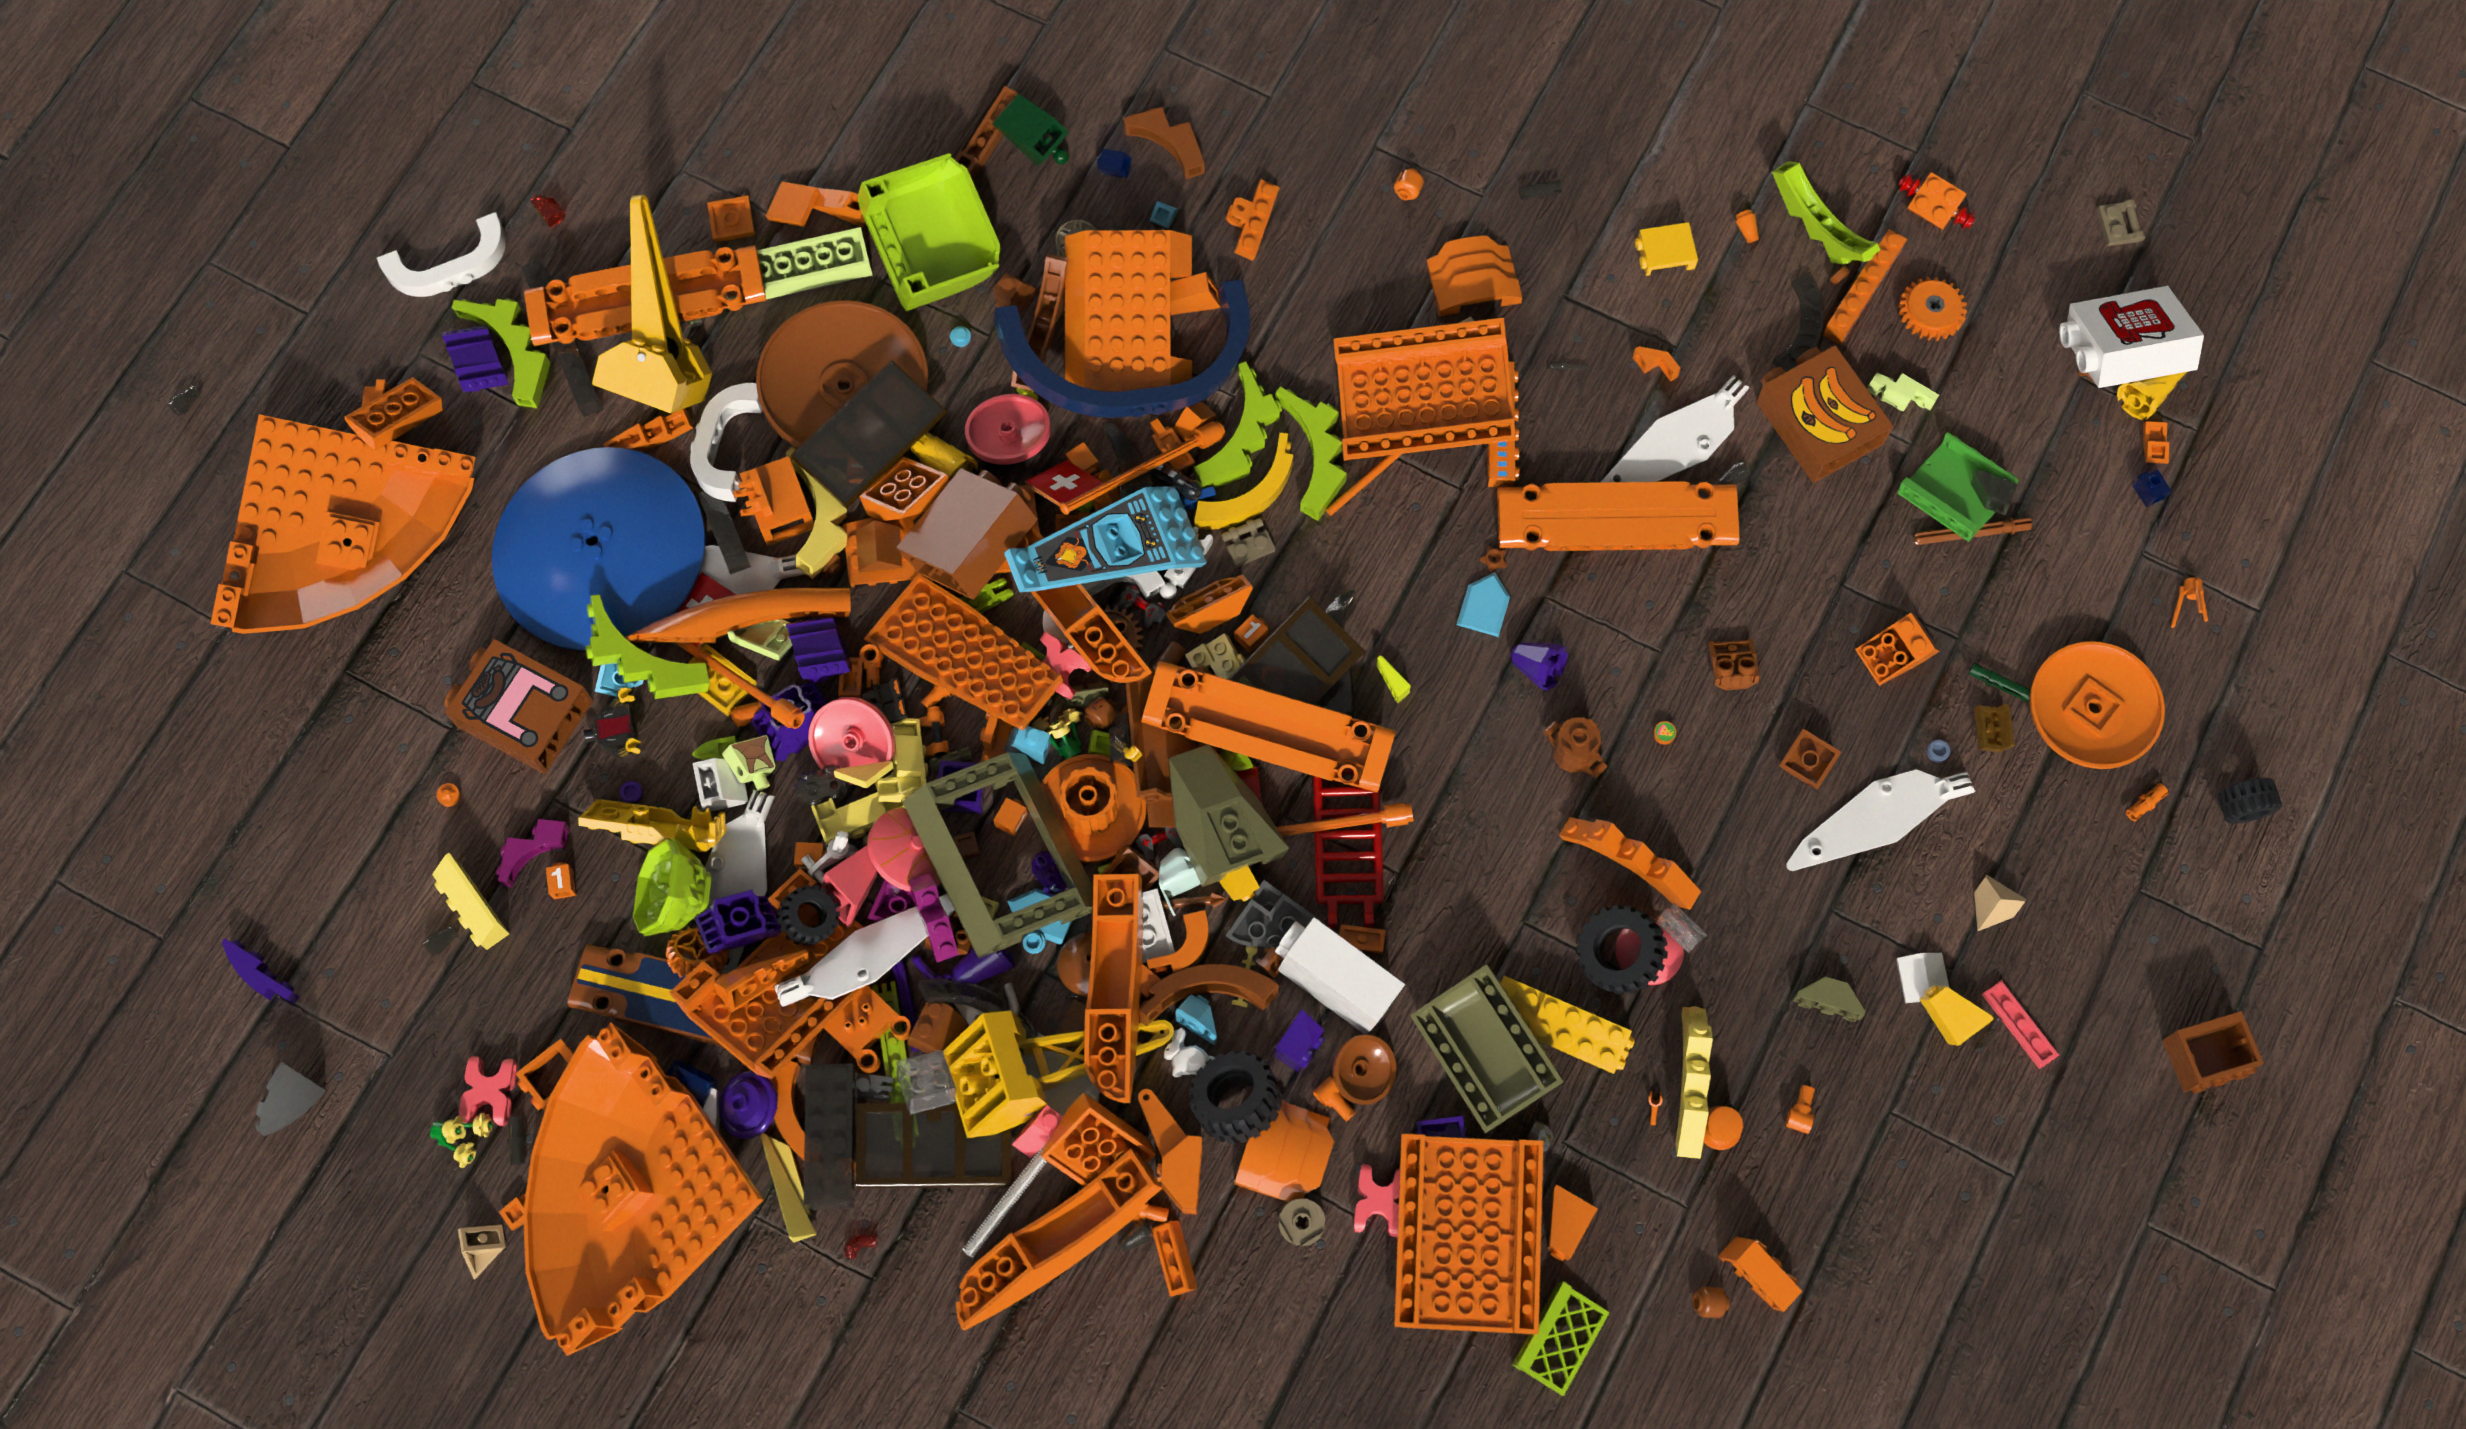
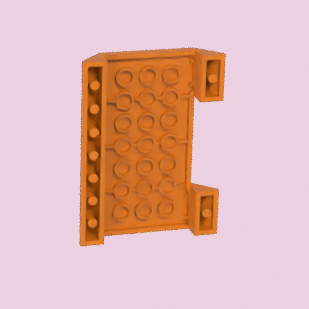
M1171 230L1082 231L1065 236V258H1068L1065 280V380L1092 390L1118 392L1169 386L1192 379V360L1171 356L1170 275L1171 278L1192 276V236Z
M799 869L768 898V901L778 911L781 908V901L788 894L805 885H810V887L817 885V881L802 869ZM800 904L798 908L800 921L807 927L815 928L819 921L817 910L810 904ZM837 918L836 920L839 921L838 926L834 928L835 931L817 944H810L808 946H802V943L794 944V939L788 940L786 938L787 933L783 932L775 937H768L736 969L806 949L809 963L777 983L780 984L805 974L853 932L864 927L854 920L852 925L847 928ZM702 961L670 991V995L689 1019L755 1074L772 1079L865 986L834 999L810 995L807 998L783 1007L775 990L776 985L731 1013L716 993L714 982L717 981L720 974Z

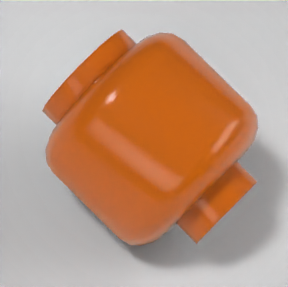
M1415 169L1402 170L1394 184L1396 194L1403 200L1416 199L1424 184L1423 177Z

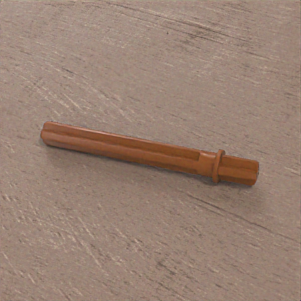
M2009 517L2008 520L1989 522L1974 537L2004 533L2013 535L2018 531L2030 530L2032 521L2029 517L2019 519ZM1949 528L1916 532L1914 534L1916 545L1963 539Z

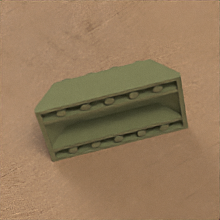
M1487 964L1410 1015L1485 1133L1564 1082L1555 1064L1514 1001Z

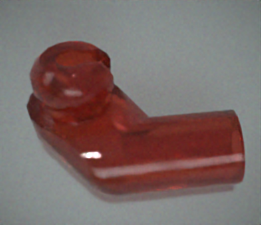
M855 1236L844 1246L845 1257L848 1259L856 1258L857 1251L862 1247L876 1248L877 1236Z

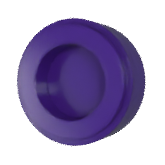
M628 781L620 788V796L625 803L637 804L643 798V788L635 781Z

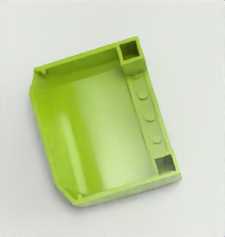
M950 153L861 183L857 197L860 210L899 301L906 311L971 288L983 282L999 268L1000 243L967 168L956 162Z

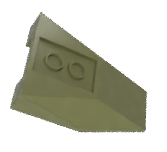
M1208 744L1168 759L1175 828L1202 887L1223 880L1227 873L1262 861V864H1266L1284 857L1289 847L1261 802L1211 745Z

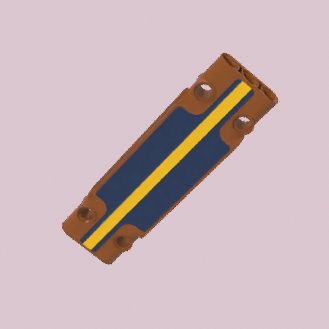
M592 944L586 945L569 994L568 1007L596 1013L602 1017H613L614 1020L723 1047L689 1019L670 995V991L686 976L680 978L678 973H673L671 967L667 964V959L636 952L629 954L620 949H608ZM623 957V962L618 966H614L615 959ZM605 1000H609L608 1007L600 1009V1004ZM823 1029L791 1061L812 1065Z

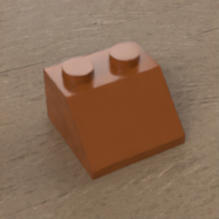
M929 996L909 1036L908 1045L944 1061L941 1052L967 1029V1020L951 1006Z

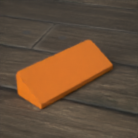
M1169 1221L1151 1228L1170 1297L1198 1289L1180 1222Z

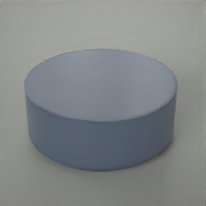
M1934 740L1927 747V756L1935 763L1944 762L1950 755V746L1943 740Z

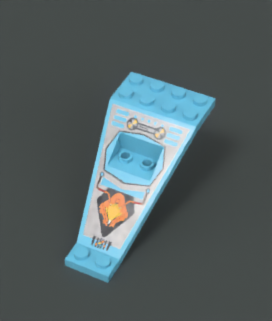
M1175 486L1144 487L1026 548H1012L1004 552L1019 592L1040 591L1166 569L1202 567L1207 563Z

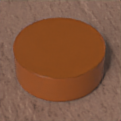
M1846 266L1842 267L1832 276L1830 281L1834 286H1837L1850 274V270Z

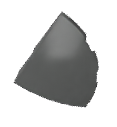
M1262 879L1258 884L1260 888L1254 891L1255 896L1247 900L1225 936L1248 947L1276 948L1280 945L1279 943L1295 921L1306 928L1313 918H1316L1318 921L1320 919Z
M281 1062L266 1086L268 1089L267 1098H263L258 1104L256 1115L260 1117V1121L255 1124L257 1131L263 1136H267L291 1124L307 1112L326 1090Z

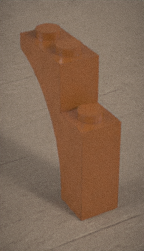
M1162 107L1157 109L1151 108L1146 112L1131 114L1123 118L1126 136L1146 138L1164 147L1178 162L1185 179L1205 174V163L1190 122L1178 123L1173 127H1169Z

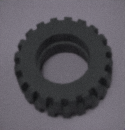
M1613 904L1612 908L1607 906L1600 908V913L1598 914L1593 912L1589 916L1590 922L1582 924L1581 928L1584 931L1582 934L1577 935L1576 940L1580 943L1579 946L1575 947V952L1580 957L1577 960L1579 967L1583 968V974L1592 983L1609 992L1624 995V993H1637L1638 989L1645 990L1649 987L1648 983L1650 981L1655 982L1659 978L1656 974L1659 970H1664L1665 965L1662 963L1663 959H1667L1668 952L1665 950V946L1668 944L1666 938L1662 935L1664 932L1661 926L1651 916L1630 905ZM1626 928L1634 931L1639 936L1641 944L1640 953L1637 960L1630 967L1620 971L1614 970L1607 966L1604 961L1603 947L1607 938L1613 932Z
M1229 1051V1054L1226 1055L1224 1053L1216 1055V1059L1208 1060L1205 1063L1206 1066L1204 1068L1201 1067L1197 1071V1078L1194 1077L1191 1082L1193 1089L1189 1090L1190 1107L1205 1132L1220 1142H1225L1226 1139L1231 1144H1235L1238 1140L1243 1143L1249 1141L1251 1137H1259L1260 1132L1263 1130L1267 1131L1271 1127V1121L1275 1122L1278 1117L1277 1111H1280L1282 1101L1280 1100L1282 1098V1091L1276 1077L1265 1060H1262L1256 1054L1251 1055L1248 1051H1241L1240 1053ZM1240 1085L1253 1086L1251 1095L1241 1105L1230 1109L1218 1108L1221 1098L1230 1089Z

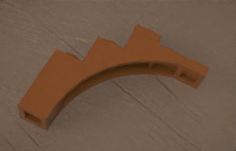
M1048 254L1045 259L1039 299L1027 337L1031 349L1043 364H1046L1047 351L1054 342L1056 322L1063 313L1064 287L1068 258ZM1013 370L1011 386L1032 391Z

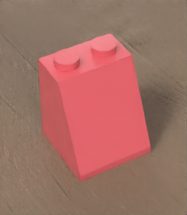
M867 846L826 872L820 890L823 888L827 889L826 894L828 896L832 894L835 897L832 901L834 903L838 902L839 907L836 908V911L840 912V917L838 918L847 928L852 925L874 885L878 873L871 862Z

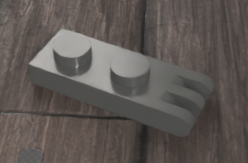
M835 1070L831 1093L841 1096L890 1101L891 1096L882 1094L883 1092H892L893 1087L884 1086L885 1082L894 1083V1078Z

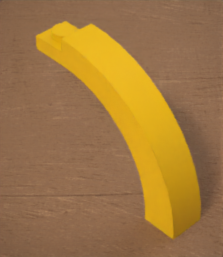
M1279 434L1273 465L1266 477L1251 491L1226 501H1198L1195 527L1205 530L1228 528L1244 523L1266 510L1280 495L1291 474L1293 454H1290L1292 442H1288V434Z

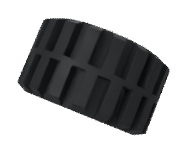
M2255 778L2226 787L2217 794L2224 820L2227 823H2245L2274 814L2283 806L2275 781L2271 778Z
M805 885L802 888H797L781 901V908L777 911L780 918L777 919V922L782 924L783 927L780 928V931L787 933L786 938L788 940L794 939V944L802 943V946L814 945L826 939L835 931L834 928L839 923L836 919L840 917V912L836 911L839 905L838 902L834 903L832 901L835 898L832 894L829 896L826 894L827 889L819 890L817 885L812 887ZM800 904H810L817 910L819 921L815 928L807 927L800 921L798 916Z

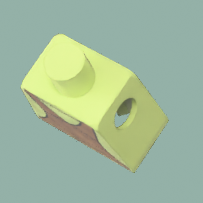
M767 735L730 744L722 753L740 783L753 781L757 791L764 790L770 786L767 776L775 769V762Z

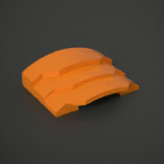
M1475 236L1446 242L1438 255L1427 259L1439 317L1459 314L1462 305L1499 299L1500 306L1520 304L1522 301L1519 281L1516 278L1509 247L1498 245L1488 236Z
M1281 1100V1109L1277 1111L1278 1117L1275 1122L1271 1121V1127L1267 1131L1263 1130L1260 1132L1259 1137L1249 1138L1236 1176L1235 1185L1289 1202L1293 1199L1304 1198L1306 1193L1320 1187L1334 1140L1327 1129L1329 1117Z

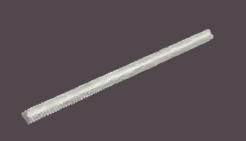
M1091 1083L1086 1088L1087 1091H1084L1085 1094L1094 1100L1101 1093ZM1046 1145L1035 1154L1036 1156L1032 1158L1033 1161H1030L1026 1166L1027 1168L1021 1172L1022 1175H1019L1020 1178L1016 1179V1182L1012 1184L1013 1187H1010L1011 1189H1008L1009 1192L1007 1191V1194L1005 1193V1196L1001 1198L1002 1201H999L1001 1204L997 1203L996 1208L992 1210L993 1213L990 1212L991 1215H988L984 1220V1225L981 1224L982 1227H979L975 1232L976 1234H973L975 1237L972 1236L973 1239L970 1238V1241L966 1243L967 1246H964L963 1250L967 1255L972 1258L976 1255L977 1250H980L979 1248L987 1241L988 1236L998 1226L997 1224H1000L999 1222L1007 1215L1006 1212H1009L1008 1210H1010V1207H1013L1012 1205L1016 1203L1017 1198H1020L1019 1196L1027 1189L1026 1186H1029L1028 1184H1031L1030 1181L1032 1182V1179L1038 1175L1037 1172H1040V1167L1043 1168V1165L1047 1163L1041 1157V1153Z

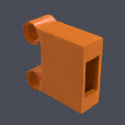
M868 985L824 1027L857 1060L858 1066L867 1074L875 1073L880 1068V1059L869 1048L889 1028L895 1038L901 1041L909 1039L913 1030V1026L908 1018L899 1016ZM899 1024H907L905 1032H896V1027ZM873 1057L874 1062L871 1066H863L865 1058Z

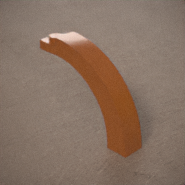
M1208 964L1186 968L1165 977L1149 989V1000H1146L1139 1009L1140 1022L1147 1027L1165 1009L1175 1002L1189 997L1191 994H1228L1242 998L1264 1011L1278 997L1279 985L1260 973L1233 965Z

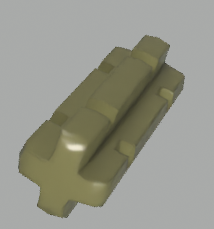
M966 747L960 749V752L954 751L941 755V758L938 759L937 757L929 759L931 770H939L940 761L961 762L964 760L966 762L971 760L970 748Z

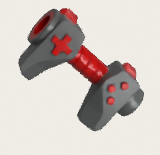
M1135 585L1128 586L1117 604L1118 610L1122 611L1124 608L1127 610L1132 604H1136L1145 610L1143 627L1151 628L1154 622L1161 624L1167 617L1163 604L1147 603V601L1139 597L1140 591L1137 590L1138 588Z
M1165 827V831L1151 837L1148 834H1139L1137 839H1135L1140 853H1143L1144 857L1149 861L1154 860L1153 845L1165 839H1169L1176 848L1183 846L1175 827Z

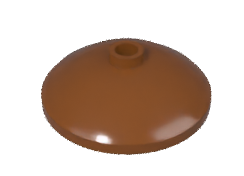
M1092 932L1080 933L1070 938L1061 948L1057 959V970L1062 983L1071 992L1083 997H1088L1091 961H1088L1087 958L1091 956Z
M1358 1035L1347 1040L1338 1050L1333 1063V1078L1338 1091L1348 1101L1360 1105L1376 1103L1388 1094L1394 1084L1396 1077L1395 1057L1390 1047L1382 1039L1372 1035ZM1357 1065L1359 1066L1358 1072L1355 1071Z

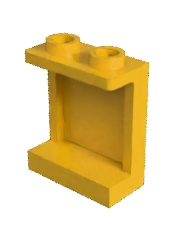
M1689 222L1642 229L1639 231L1638 238L1635 239L1636 250L1640 251L1641 254L1639 259L1640 267L1644 269L1646 276L1650 275L1651 271L1655 269L1685 265L1686 270H1692L1696 267L1698 257Z

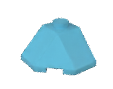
M617 663L601 665L595 691L617 697L621 688L637 687L643 684L644 680L624 683L622 675H618Z
M1191 994L1176 1010V1022L1215 1046L1217 1044V1034L1211 1007L1208 1005L1209 1002L1200 995L1195 997Z

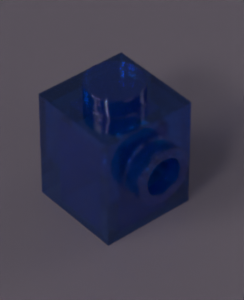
M1102 149L1101 155L1097 160V169L1105 175L1128 178L1132 158L1122 151Z
M2159 470L2151 473L2150 471L2143 472L2137 477L2138 480L2133 485L2146 508L2165 500L2171 492Z

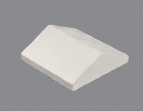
M1919 953L1896 959L1905 1003L1921 1002L1919 998L1925 995V990L1933 985L1949 988L1942 953Z

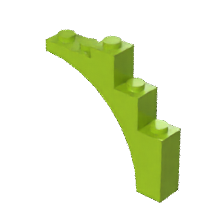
M1788 161L1772 172L1790 216L1802 218L1810 239L1823 242L1831 263L1846 265L1852 260L1867 262L1876 253L1881 251L1878 243L1858 236L1844 226L1829 211L1812 188L1800 163Z
M497 299L495 306L489 303L477 304L469 300H454L452 309L457 317L474 321L482 326L487 325L488 329L499 336L510 350L515 378L512 397L516 404L538 408L550 361L542 351L533 350L534 345L529 326L519 324L522 310L518 302L512 299Z
M1247 362L1238 364V374L1244 389L1245 406L1237 430L1221 451L1208 461L1194 467L1195 478L1202 485V489L1212 486L1214 489L1249 476L1252 462L1248 454L1265 448L1267 435L1263 427L1280 420L1282 409L1279 401L1274 400L1272 394L1265 396L1263 387L1261 385L1258 386L1255 381L1257 377L1252 367L1249 368Z
M1280 387L1276 392L1275 400H1278L1280 406L1287 410L1300 424L1308 438L1313 455V475L1309 488L1301 500L1300 511L1319 521L1346 483L1347 473L1339 465H1333L1342 452V442L1336 435H1329L1338 422L1339 412L1332 405L1322 402L1315 408L1310 401L1302 400L1293 391Z
M600 595L591 596L590 604H587L586 607L588 617L593 619V624H591L592 637H590L589 645L586 646L587 659L592 660L593 666L617 663L618 675H622L624 683L648 679L649 692L654 693L655 699L708 692L710 682L706 663L686 664L671 662L654 657L637 648L624 638L612 624L604 610Z

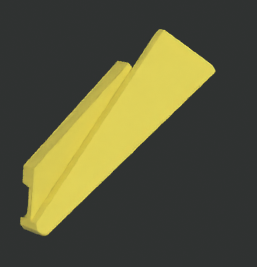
M764 1133L760 1134L789 1238L793 1242H797L816 1235V1231L808 1217L811 1212L791 1148Z

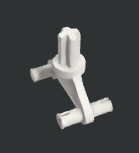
M837 832L835 839L829 842L827 853L817 863L809 855L801 859L809 869L808 873L810 876L815 877L821 885L825 876L822 869L845 857L849 858L858 850L854 845L848 843L849 834L847 832Z

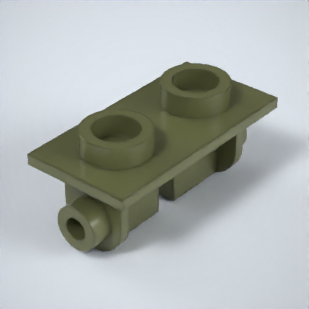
M1103 681L1087 684L1088 689L1085 690L1083 685L1072 686L1076 693L1071 700L1065 697L1066 708L1088 706L1098 697L1110 698L1108 684L1103 683Z

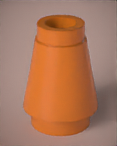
M1746 210L1737 214L1735 222L1747 243L1758 240L1756 215L1752 213V210Z
M757 701L734 707V710L730 711V715L736 727H744L750 723L755 713L762 709L761 702Z

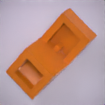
M1640 346L1635 348L1632 358L1644 374L1659 366L1670 381L1678 377L1681 368L1669 352Z

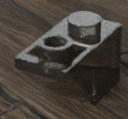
M1977 469L1971 481V486L1984 508L2006 516L2018 484L2009 479H2002L1991 475L1989 472Z

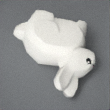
M1183 1028L1174 1030L1172 1042L1167 1045L1164 1051V1058L1171 1060L1173 1067L1172 1075L1174 1077L1193 1074L1197 1076V1071L1201 1067L1204 1068L1206 1066L1205 1063L1210 1059L1214 1060L1215 1057L1209 1056L1196 1045L1185 1047L1186 1032Z

